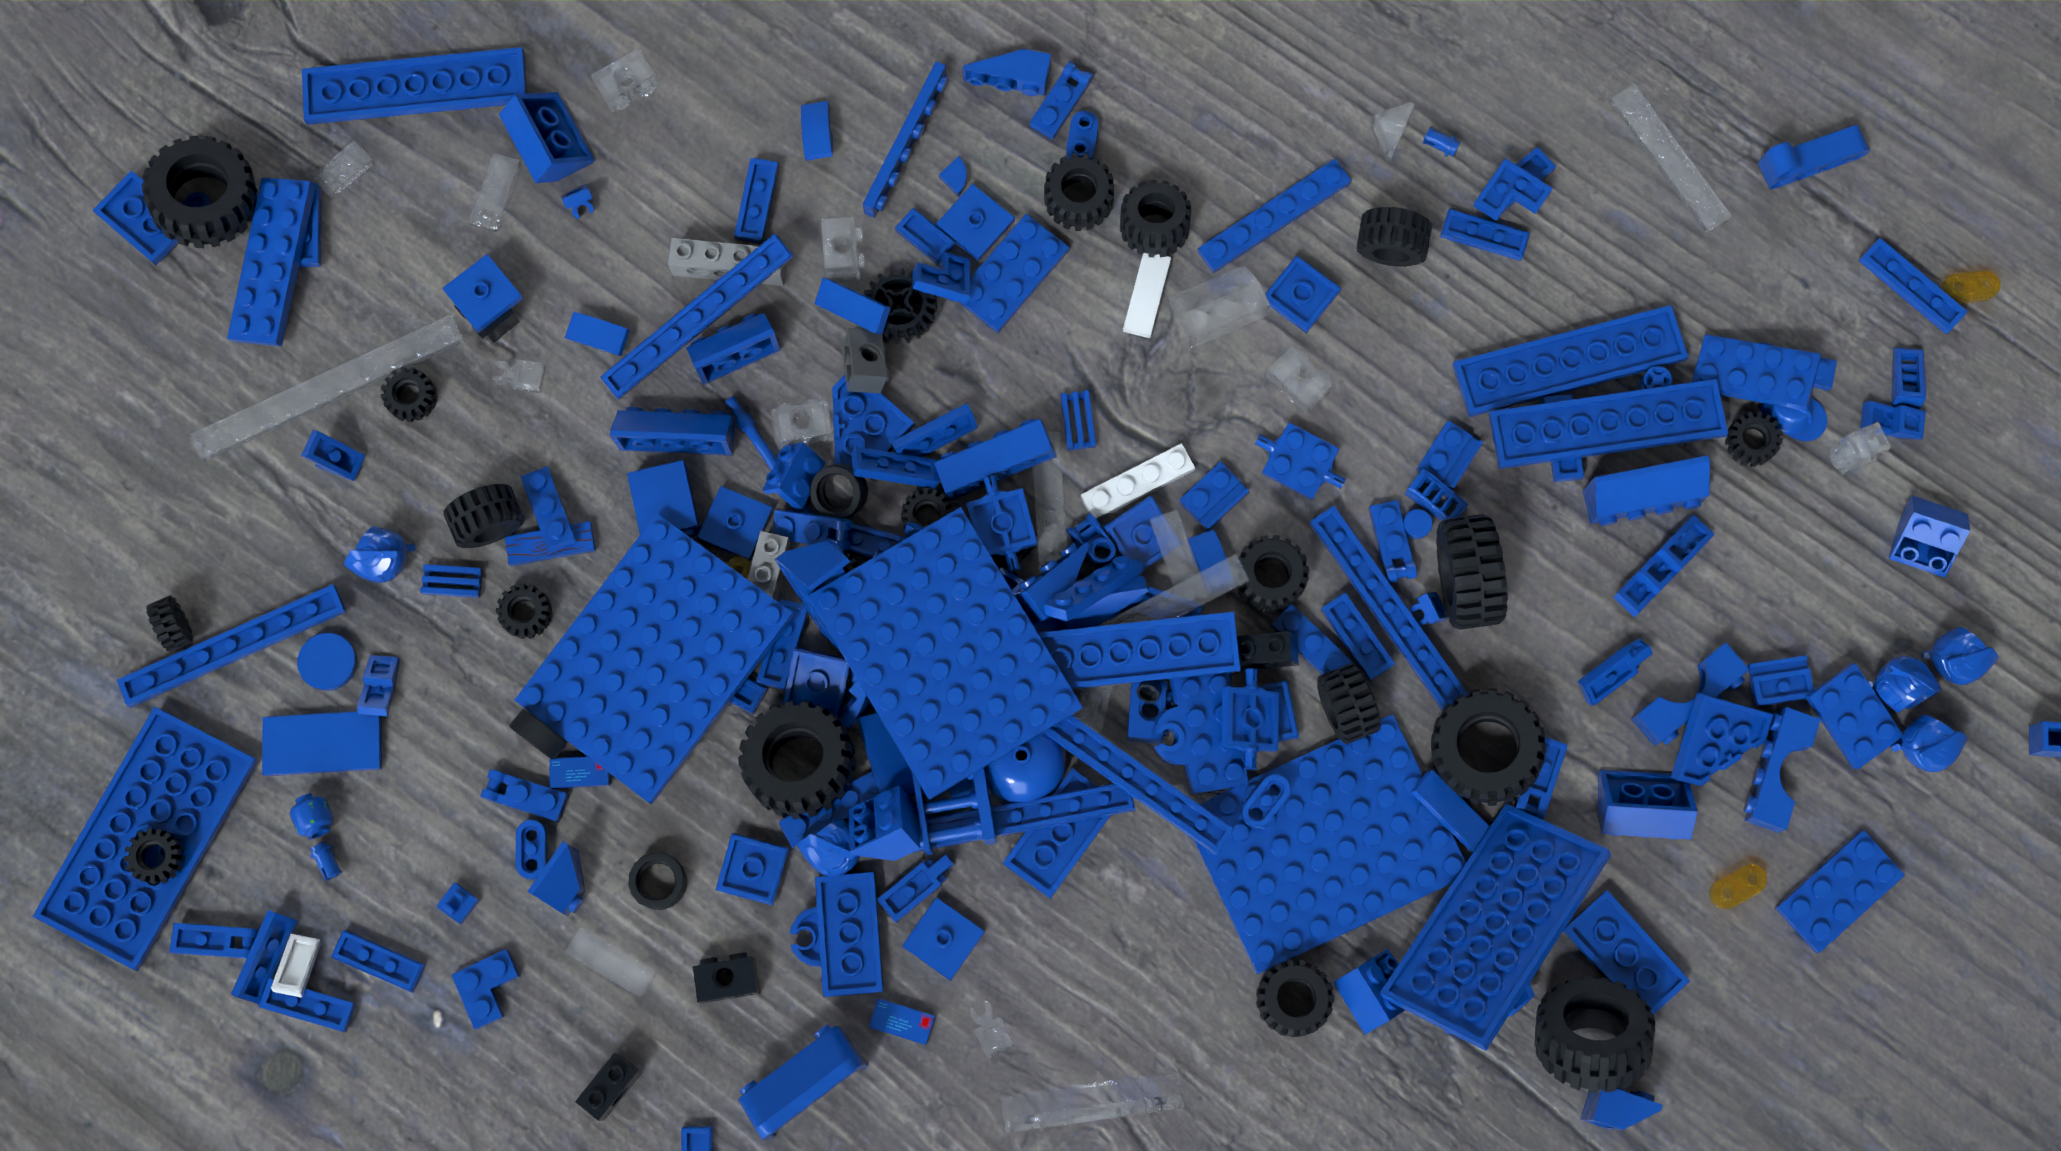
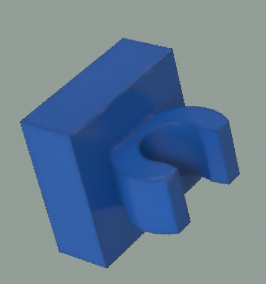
M587 184L561 195L566 209L572 207V214L576 219L580 218L577 212L580 205L587 206L590 213L594 211L593 205L589 201L592 199V195Z
M1437 592L1426 593L1418 597L1419 604H1415L1410 608L1411 612H1416L1420 609L1424 611V618L1417 622L1420 626L1429 623H1440L1449 618Z
M454 882L436 907L462 925L480 900Z

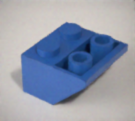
M1912 495L1900 517L1889 559L1945 578L1970 533L1968 514Z
M899 785L848 809L850 852L852 855L895 861L920 849L918 808Z
M1389 949L1384 950L1333 982L1364 1034L1378 1028L1405 1011V1009L1391 1003L1388 999L1382 998L1380 994L1399 965Z
M1616 1087L1614 1092L1605 1093V1090H1598L1597 1093L1588 1092L1580 1120L1609 1130H1624L1661 1111L1663 1105L1654 1102L1655 1096L1641 1091H1630L1628 1093L1624 1091L1625 1088L1621 1089L1620 1087Z

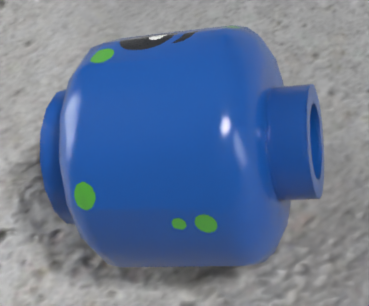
M312 793L298 797L295 800L296 804L289 812L297 834L302 837L307 836L309 840H312L330 832V826L334 822V817L327 800L321 796L313 797Z

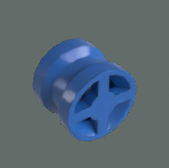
M1652 367L1640 379L1639 390L1650 389L1654 386H1671L1673 381L1672 375L1664 367Z

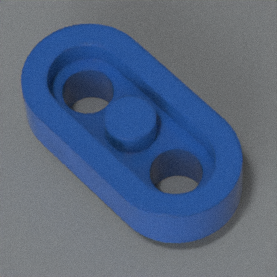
M1080 111L1072 117L1066 148L1067 159H1071V154L1077 153L1078 157H1083V153L1089 154V159L1093 160L1098 134V119L1093 113ZM1087 121L1089 122V125L1087 127H1082L1080 125V122ZM1077 147H1083L1085 151L1082 153H1078L1075 149Z
M1273 774L1262 781L1242 809L1243 821L1249 827L1262 828L1273 818L1290 794V785L1287 779L1281 775ZM1277 786L1280 790L1279 795H1271L1269 787ZM1259 809L1262 812V817L1259 819L1253 818L1251 811Z
M526 820L516 830V870L523 878L536 880L547 864V830L538 821ZM531 831L537 832V838L534 841H529L528 834ZM536 860L537 868L530 871L528 868L529 862Z

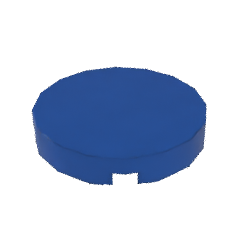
M321 633L308 639L301 647L297 657L298 671L302 679L311 687L319 690L332 691L345 686L356 671L357 654L353 645L344 637L333 633Z

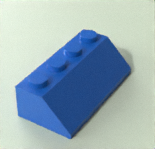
M627 407L626 410H617L610 430V437L620 451L733 456L735 421L732 415H728V412L716 410L712 411L711 414H700L697 410L685 409L683 413H673L670 409L656 408L654 412L643 411L639 407Z
M1707 455L1594 477L1582 491L1590 524L1600 523V526H1608L1617 523V519L1628 517V521H1634L1646 517V513L1656 512V515H1665L1673 512V508L1684 506V510H1690L1702 506L1701 503L1709 496L1710 460Z

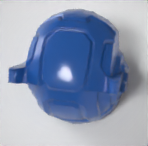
M372 526L362 536L356 548L350 550L345 559L344 566L368 581L377 583L388 582L396 578L403 570L408 552L415 551V544H405L404 539L392 530Z
M1957 627L1944 634L1934 644L1933 649L1921 653L1923 659H1932L1936 671L1945 680L1957 685H1968L1979 680L1999 659L1998 654L1992 647H1986L1975 634L1963 627Z
M1909 656L1893 658L1880 669L1874 682L1868 681L1876 695L1881 697L1897 713L1904 708L1909 710L1942 690L1927 666L1917 658Z
M1921 715L1909 725L1902 739L1892 744L1891 748L1894 752L1902 750L1911 764L1925 772H1940L1956 761L1968 737L1960 731L1955 732L1933 717Z
M841 818L828 824L816 835L812 833L796 844L812 868L822 875L829 877L841 876L847 873L856 865L861 857L852 855L850 852L849 824Z

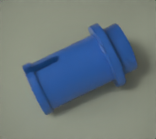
M1430 127L1423 144L1444 152L1445 157L1448 155L1454 157L1461 142L1456 140L1457 136L1452 138Z
M327 841L310 848L312 853L310 858L315 859L324 877V881L331 880L343 873L331 852L333 847L328 845Z

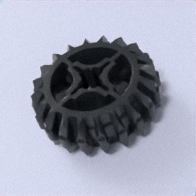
M903 268L899 270V275H894V271L890 269L888 271L889 277L887 278L879 273V283L871 280L869 284L872 290H864V295L878 302L882 297L885 300V304L891 307L883 330V340L888 342L891 336H893L895 344L898 345L900 337H905L906 343L909 344L911 342L910 335L914 334L917 339H920V329L928 332L930 330L928 323L935 322V316L932 313L938 311L937 305L934 304L937 301V296L913 289V270L908 276H905ZM895 288H905V289H904L903 291H901V292H893V291H891L892 289H895ZM916 294L923 302L919 315L911 307ZM899 303L900 305L901 303H904L905 308L900 310L899 307V309L896 310L894 304ZM899 320L909 322L902 325H894Z

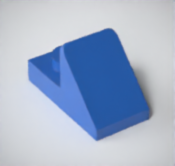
M316 430L312 431L301 454L302 457L316 463L315 466L317 468L351 481L355 480L366 456Z

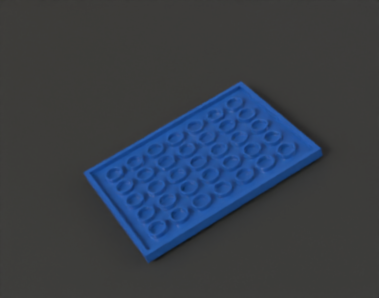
M961 507L808 595L819 617L929 800L1083 708Z
M656 514L515 698V701L645 801L653 804L795 614L662 516Z
M1393 714L1381 719V729L1377 733L1347 745L1340 739L1335 740L1249 780V785L1233 787L1199 803L1200 806L1234 829L1217 855H1214L1195 840L1193 841L1256 974H1260L1279 963L1290 960L1452 884L1466 864L1452 833L1411 793L1423 775ZM1273 774L1283 776L1290 785L1288 798L1266 826L1258 829L1249 827L1242 818L1243 806L1266 777ZM1277 786L1269 787L1271 795H1279L1280 790ZM1253 809L1251 815L1253 818L1259 819L1262 817V812L1259 809Z

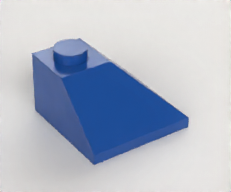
M562 841L528 892L567 916L571 912L575 913L584 901L582 895L585 893L579 850Z

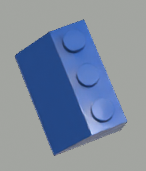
M558 92L515 94L499 113L535 183L557 182L595 161Z
M764 313L748 315L742 320L743 322L735 326H724L716 332L717 334L708 338H697L691 342L690 346L686 347L703 385L780 351L775 333Z
M1599 770L1598 820L1601 833L1612 836L1626 835L1643 838L1658 837L1674 840H1691L1698 811L1690 783L1671 778L1672 774Z

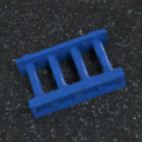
M984 768L968 777V780H974L975 791H970V795L925 802L923 789L912 773L921 830H919L920 848H924L927 855L933 854L932 843L977 835L978 838L983 837L986 845L998 843ZM970 806L973 809L978 808L980 820H975V824L935 831L929 830L927 814Z

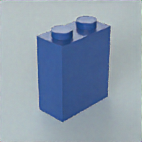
M683 460L627 473L640 535L656 514L662 516L690 538L695 536L694 533H699L701 528L687 466Z

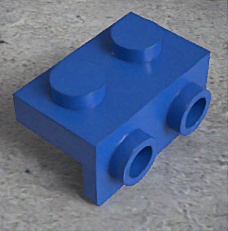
M803 442L786 445L779 451L778 460L774 468L768 473L762 491L766 494L777 493L795 510L802 509L810 495L813 478L817 472L823 469L826 462Z

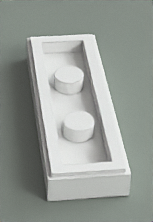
M1147 253L1143 254L1123 332L1146 338L1151 337L1171 257L1160 258V255L1157 254L1154 255V258H1150Z

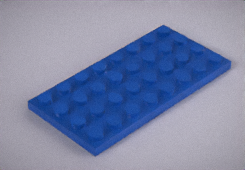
M154 707L32 917L132 970L139 971L258 760ZM150 828L160 829L174 834V837L181 840L179 844L185 848V851L181 853L186 857L185 861L180 862V866H183L181 871L176 870L175 874L177 876L174 879L168 878L166 883L158 882V884H152L134 878L132 876L133 872L127 870L126 866L129 863L124 862V856H128L129 852H126L125 848L126 846L131 847L133 843L129 840L132 837H139L137 835L138 832H147L146 829ZM160 845L151 846L145 853V862L151 868L160 866L165 859V851Z
M1505 804L1381 990L1382 998L1388 999L1391 1003L1486 1051L1610 859V850Z

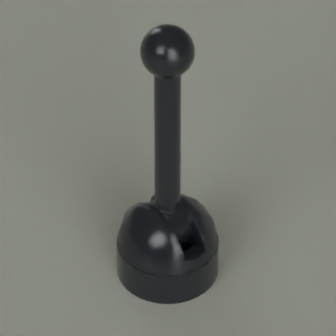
M1158 680L1142 681L1136 693L1143 702L1155 703L1161 695L1162 686Z

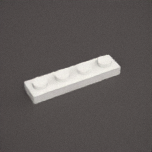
M1181 443L1081 494L1080 498L1087 511L1099 520L1195 471V467Z

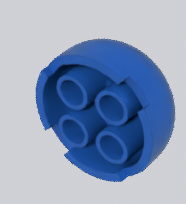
M1041 733L984 767L989 792L1007 804L1031 801L1052 795L1059 787L1065 773V749L1045 733ZM1021 751L1027 753V758L1024 761H1019L1016 758V755L1021 753Z

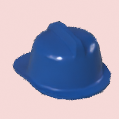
M1810 398L1807 411L1761 403L1760 406L1763 417L1767 414L1772 416L1770 421L1773 423L1776 420L1779 423L1776 429H1781L1782 433L1803 442L1813 441L1819 438L1826 430L1828 422L1826 412L1822 405Z

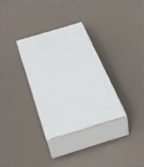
M290 934L271 986L273 992L302 998L321 946L320 939Z

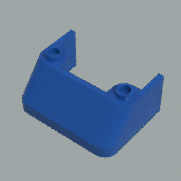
M822 541L783 552L775 558L776 563L820 632L839 650L809 600L808 595L845 575L842 567L850 561L835 542L830 544L827 541Z
M827 1024L814 1034L816 1038L814 1042L758 1084L753 1080L740 1090L742 1096L738 1101L762 1140L773 1139L776 1136L775 1132L802 1111L859 1068L865 1069L868 1067L866 1061L840 1026L836 1025L831 1028Z

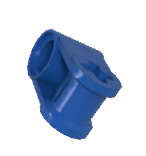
M1088 513L1086 519L1074 528L1069 527L1066 529L1076 546L1088 542L1089 547L1085 556L1095 568H1102L1115 558L1113 542L1091 513ZM1104 548L1110 552V555L1105 559H1100L1095 556V552Z

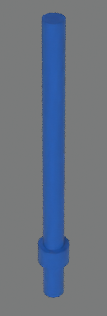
M735 396L729 398L725 403L737 419L735 423L741 432L747 434L770 470H772L777 462V458L754 426L756 422L750 413L744 411ZM805 503L802 509H797L799 512L814 514L807 503Z

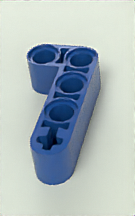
M1854 125L1794 147L1791 146L1790 142L1776 145L1764 154L1758 162V166L1768 188L1771 190L1860 159L1870 152V148L1859 125Z

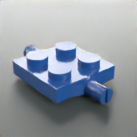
M1288 423L1283 434L1275 442L1261 434L1255 442V445L1269 451V459L1262 474L1310 500H1313L1317 490L1325 482L1341 489L1346 481V478L1331 471L1339 448L1291 423Z
M995 475L990 476L992 487L987 476L983 480L988 494L979 500L966 503L971 524L990 556H1005L1008 572H1014L1011 561H1013L1015 571H1018L1021 568L1016 553L1022 549L1037 546V539L1022 488L1009 492L999 491Z
M1245 669L1246 682L1244 687L1228 686L1222 688L1221 747L1237 748L1245 752L1244 769L1256 770L1257 752L1278 751L1279 692L1266 691L1258 687V669Z

